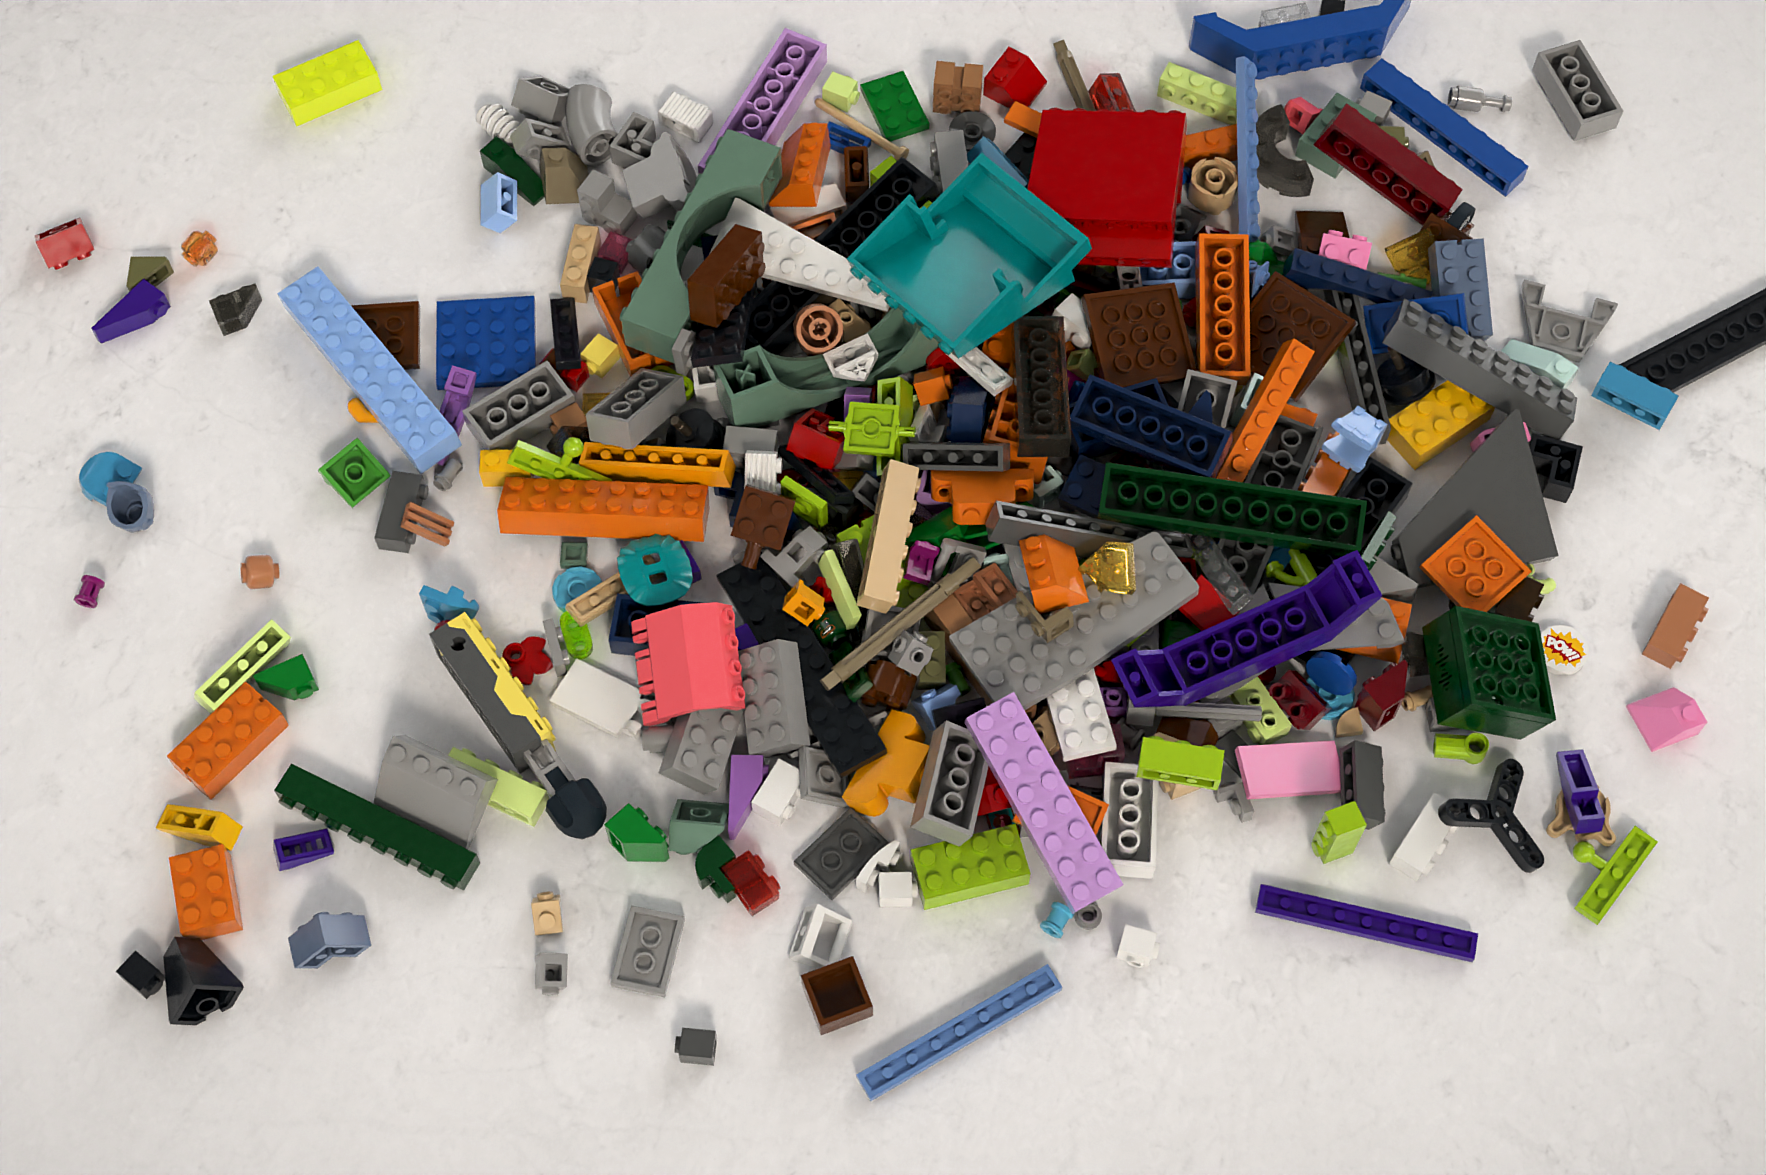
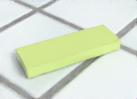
M833 549L824 551L818 566L823 577L826 579L828 588L831 589V596L846 625V630L854 629L862 614L856 605L855 598Z

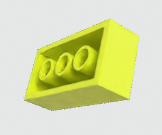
M359 40L272 76L278 94L296 126L382 90L377 71Z

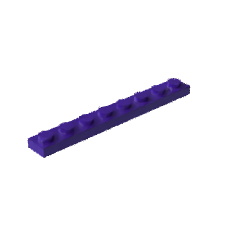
M1264 884L1260 885L1255 913L1463 961L1473 962L1475 960L1478 933Z

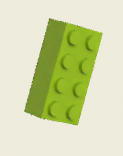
M1016 824L975 833L960 846L942 841L911 849L910 861L924 910L1028 885L1031 873Z

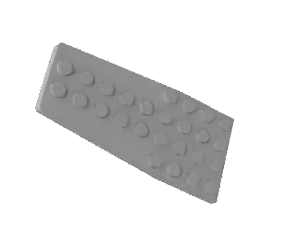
M1151 532L1080 566L1089 602L1068 607L1073 613L1074 626L1049 643L1042 636L1038 637L1033 632L1030 625L1031 622L1027 617L1023 618L1020 616L1015 608L1016 598L949 636V641L993 703L1014 692L1023 709L1030 708L1083 676L1198 595V583L1158 532ZM1031 590L1024 593L1026 598L1035 607ZM1054 611L1042 613L1040 615L1043 617L1044 620H1046L1047 617Z

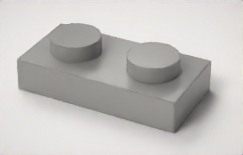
M553 618L544 620L543 625L557 677L567 674L565 665H569L570 662L567 650H561L559 643L564 641L561 627H555Z

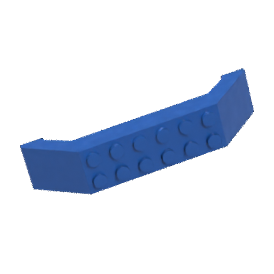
M1383 0L1380 5L1247 30L1218 17L1216 12L1197 15L1193 17L1188 46L1194 53L1236 74V58L1245 56L1256 65L1257 76L1255 79L1258 80L1297 71H1308L1323 66L1329 67L1344 62L1350 63L1365 58L1371 59L1381 56L1407 13L1411 0Z

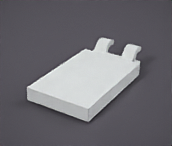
M576 658L549 701L552 706L616 738H619L623 732L638 740L642 734V729H640L642 725L632 720L637 711L644 713L645 711H642L641 704L651 700L643 699L645 695H641L638 688Z

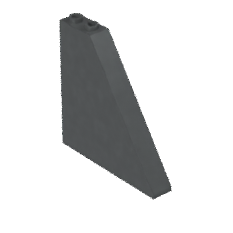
M1514 409L1499 423L1392 541L1391 555L1397 561L1398 571L1418 583V588L1436 585L1419 568L1421 564L1476 515L1525 565L1550 561L1559 556L1520 409Z

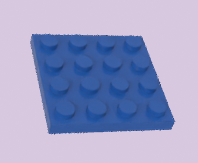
M520 296L437 301V390H445L444 387L452 365L477 373L474 388L502 387L535 368V297Z

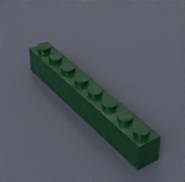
M294 764L289 766L274 789L279 798L278 802L282 806L290 810L295 807L301 810L302 815L312 821L319 819L325 822L324 825L332 831L338 832L342 830L348 833L347 836L351 840L360 844L364 841L370 844V847L379 854H391L394 856V860L401 865L408 866L411 864L417 867V871L428 878H431L433 875L441 879L440 882L450 889L458 887L465 890L480 865L476 853Z

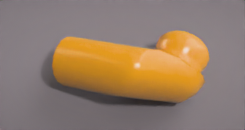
M353 398L349 401L348 411L357 422L378 423L359 398Z

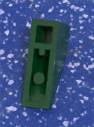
M496 136L480 150L483 167L493 175L498 172L517 180V194L531 205L535 206L545 197L540 177L516 154L513 148Z

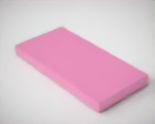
M1334 741L1238 746L1235 749L1247 799L1341 793L1340 760Z

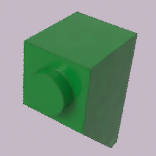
M303 654L253 675L260 690L294 701L308 698L313 692L319 690Z

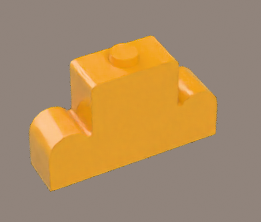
M893 709L878 732V736L887 748V754L858 769L842 795L849 808L851 807L856 812L867 816L876 817L884 813L889 804L887 799L889 796L910 803H916L930 746L924 744L926 739L925 732L914 716Z

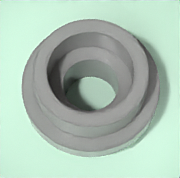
M1093 903L1075 912V922L1079 927L1086 930L1096 928L1102 919L1100 908ZM1089 913L1093 916V919L1087 921L1083 918V915Z

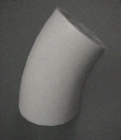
M578 84L570 88L566 101V123L569 137L575 152L583 163L589 166L600 165L611 158L609 146L617 136L610 117L612 100L607 92L598 87Z

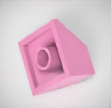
M1674 687L1626 706L1651 752L1698 735L1707 724V720L1695 699Z

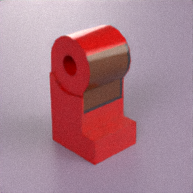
M554 348L539 363L540 365L548 361L567 387L576 393L590 377L588 366L583 361H581V369L556 370Z

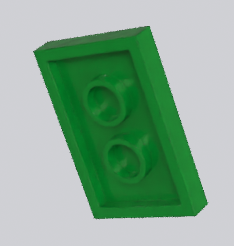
M904 71L860 84V90L882 136L891 142L929 129L930 123Z

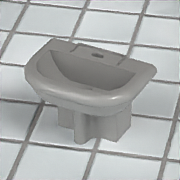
M663 132L660 135V139L655 141L650 150L651 155L648 158L622 170L633 209L643 219L670 206H673L677 212L682 211L687 194L695 188L697 178L695 170L686 153L668 132Z

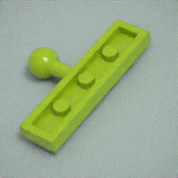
M570 437L564 442L562 458L518 440L507 461L510 465L546 479L612 481V479L571 462L574 457L580 456L584 449L582 441L576 437Z
M1634 826L1608 862L1595 854L1592 844L1586 841L1578 842L1573 848L1574 858L1581 863L1589 862L1601 872L1574 909L1598 925L1658 841L1637 826Z

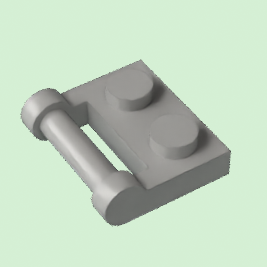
M944 538L940 545L942 550L932 570L931 581L927 587L931 588L943 578L941 576L951 553L956 552L948 570L949 574H952L972 557L981 566L987 554L986 548ZM973 574L969 576L965 581H963L959 586L961 587L962 585L973 580Z

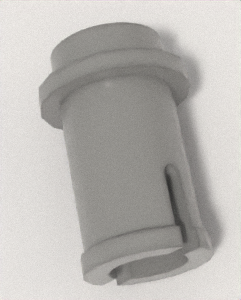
M449 459L440 474L434 476L433 484L441 491L450 489L453 480L463 469L462 464L455 459Z

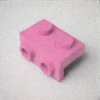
M1329 230L1328 234H1322L1319 256L1366 270L1372 246L1371 242H1367V237L1353 235L1352 239L1342 237L1343 232Z

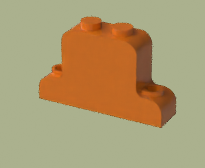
M1009 469L1003 472L931 470V498L937 502L951 503L953 522L959 525H986L985 523L996 500L1015 504V502H1025L1033 498L1034 469Z

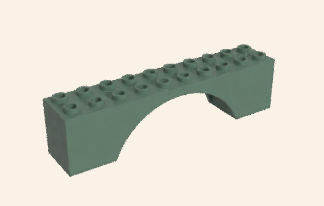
M727 129L723 137H719L714 154L709 155L705 170L702 174L699 173L696 178L695 188L687 194L682 211L676 213L674 225L671 230L668 229L666 231L661 248L656 249L650 268L644 270L641 284L639 287L634 288L628 307H624L621 311L620 321L622 322V334H624L625 345L674 363L672 347L681 329L696 332L698 322L690 320L688 289L680 276L684 259L692 245L702 234L726 219L735 198H739L764 211L782 178L780 147Z
M891 308L878 324L865 333H868L879 355L866 381L833 377L823 358V354L798 358L783 357L772 354L758 345L744 351L743 362L713 365L718 399L732 426L759 428L844 396L847 387L867 388L877 384V380L894 378L926 366L925 361L927 357L939 348V342L934 338L929 340L920 331L921 327L916 323L911 325L902 316L903 312L899 308L896 310Z

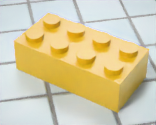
M1447 380L1430 391L1425 397L1415 401L1389 418L1391 431L1387 441L1416 470L1489 421L1495 407Z

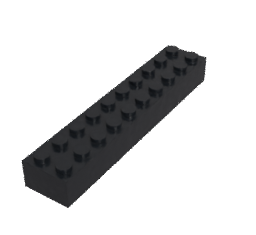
M901 157L814 241L847 259L909 194L913 196L919 209L928 200L933 203L940 196L937 185L904 157ZM772 280L754 298L746 345L749 348L760 345L766 351L779 355L796 338L793 323L797 313L803 307L818 303L829 306L837 298Z

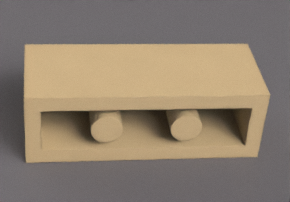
M574 224L560 282L563 298H575V302L587 303L590 290L587 275L594 258L598 257L601 247L599 228L596 226Z

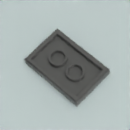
M850 807L794 860V865L828 898L833 900L859 875L866 863L889 842Z

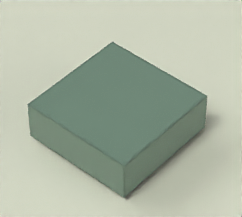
M562 542L561 569L578 566L587 568L588 543Z

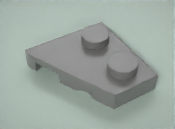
M683 328L672 347V353L677 374L686 376L689 369H693L691 355L696 332Z

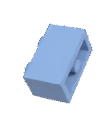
M497 172L481 185L480 225L502 233L517 221V180Z

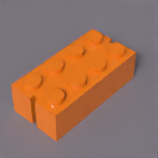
M638 271L617 278L619 297H616L613 281L592 288L595 306L612 341L618 345L620 357L630 377L640 368L651 370L657 365L669 366L674 364L625 345L620 314L624 307H628L634 288L639 287L642 282Z
M244 682L176 746L167 757L184 777L212 800L289 725L283 714L268 700H264L260 693L247 682Z

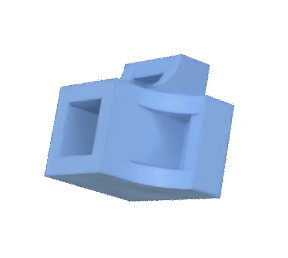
M948 683L939 689H930L911 702L915 710L922 716L928 729L934 731L936 728L931 710L955 704L956 699L961 693L957 685Z

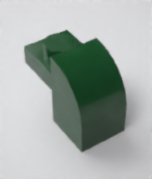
M720 835L699 851L695 862L698 883L702 890L709 885L718 899L723 897L729 903L736 897L734 886L724 876V873L734 867L737 861L736 855Z

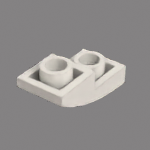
M894 840L887 844L866 863L856 878L857 889L866 893L870 885L875 886L880 871L889 872L891 867L896 868L902 857L900 842Z

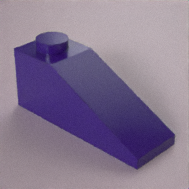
M143 279L91 329L98 342L102 344L153 324L160 317L164 316L171 306L163 292Z

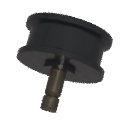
M1388 346L1387 350L1391 357L1384 361L1377 369L1385 401L1392 405H1406L1425 397L1436 384L1434 372Z
M694 408L681 413L679 416L672 417L671 425L666 434V447L723 450L725 429L707 411Z

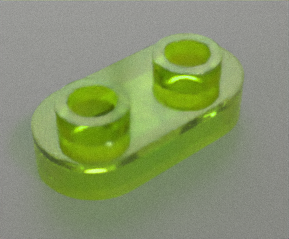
M565 611L560 617V627L567 651L574 659H585L593 651V643L588 626L585 624L582 627L579 625L575 628L569 627L572 623L577 622L568 611ZM579 645L585 646L583 650H576Z

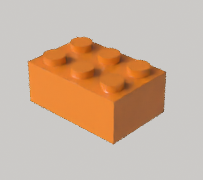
M224 844L169 857L180 934L183 937L205 940L243 930L232 859Z

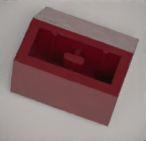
M1405 659L1397 665L1395 662L1388 665L1379 677L1375 678L1372 676L1362 684V691L1357 695L1358 700L1355 707H1358L1359 714L1373 731H1376L1395 718L1404 699L1408 663Z

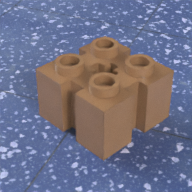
M937 61L933 88V112L941 114H951L952 111H960L961 113L968 111L980 112L983 65L965 63L964 67L955 66V62Z

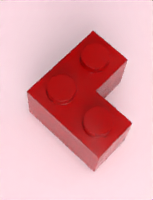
M811 408L794 423L786 450L792 452L796 457L815 462L820 468L832 470L841 461L844 452V433L829 431V421H834L835 418Z

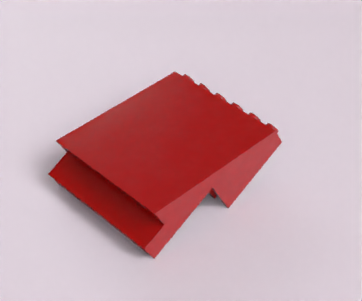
M1050 108L1049 110H1042L1027 189L1089 238L1092 249L1077 265L1172 268L1177 203H1181L1187 132L1186 113L1177 110H1171L1168 113L1155 110L1134 112L1130 109H1123L1121 111H1110L1108 109L1086 111L1082 108H1075L1073 110Z

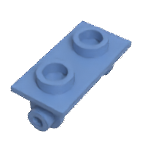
M1254 260L1249 261L1250 304L1270 278L1268 261L1262 266L1257 265V262Z

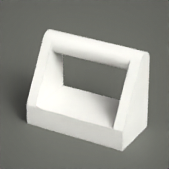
M819 904L805 907L788 958L818 969L840 961L852 920ZM823 920L839 925L828 961L812 954Z

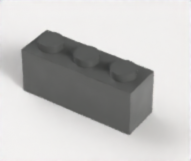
M392 471L374 537L379 549L409 553L411 544H415L417 534L400 526L406 504L412 502L421 506L423 500L427 499L429 488L425 484L423 475ZM409 519V522L417 524V522Z
M1354 740L1339 749L1341 806L1355 801L1367 824L1365 829L1370 830L1385 822L1382 747Z

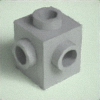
M903 630L901 635L895 639L888 658L896 666L918 677L923 667L930 661L934 649L927 643L928 638L917 631L911 634Z

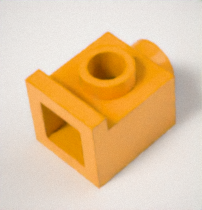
M799 579L786 594L782 610L808 627L814 619L818 620L824 613L825 607L823 605L825 598L804 585V581Z

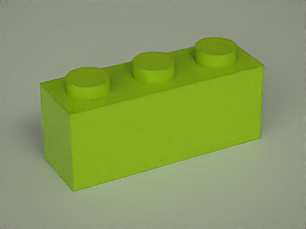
M1158 736L1143 737L1136 777L1218 790L1225 750H1220L1213 745H1191V743L1183 740L1176 742L1165 741Z
M1355 801L1324 813L1312 839L1313 842H1311L1314 854L1321 858L1323 864L1354 852L1367 826Z

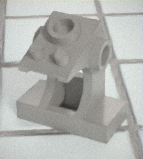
M811 526L804 530L799 529L791 538L792 541L776 557L768 549L760 556L791 587L798 582L805 569L812 562L818 564L824 551H827L828 542L826 537L821 532H816ZM803 547L808 552L797 563L791 556L799 548Z

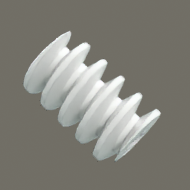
M500 103L482 106L476 114V122L493 139L497 136L514 149L510 136L520 123L515 121L514 117L509 115V112L503 109Z

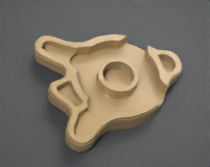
M1561 790L1555 803L1556 817L1546 829L1547 834L1552 838H1557L1568 830L1574 832L1563 791ZM1599 791L1597 798L1605 816L1602 832L1575 834V840L1581 842L1595 839L1603 846L1609 847L1616 841V836L1609 825L1610 801L1608 797L1605 798Z

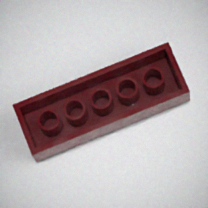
M1347 103L1326 125L1313 144L1422 226L1432 212L1439 217L1444 216L1451 209L1463 190L1453 180L1448 179L1434 166L1425 162L1415 152L1406 148L1395 137L1387 134L1376 123L1371 122L1360 114L1357 109Z

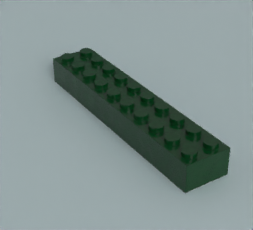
M1106 462L1097 519L1342 557L1356 550L1359 553L1361 552L1367 501Z

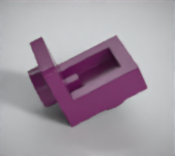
M915 541L906 555L903 578L927 586L931 581L934 559L939 554L940 548L927 541Z

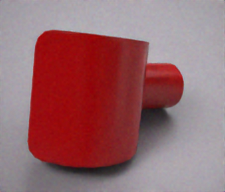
M1106 661L1101 666L1097 665L1094 667L1095 674L1099 677V680L1107 685L1123 687L1111 661Z

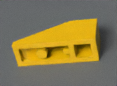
M167 804L156 826V829L205 846L212 847L224 844L229 851H232L243 826L223 812Z

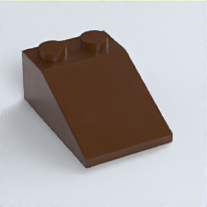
M1295 211L1298 249L1318 255L1322 234H1328L1329 230L1343 232L1342 237L1350 238L1343 212Z

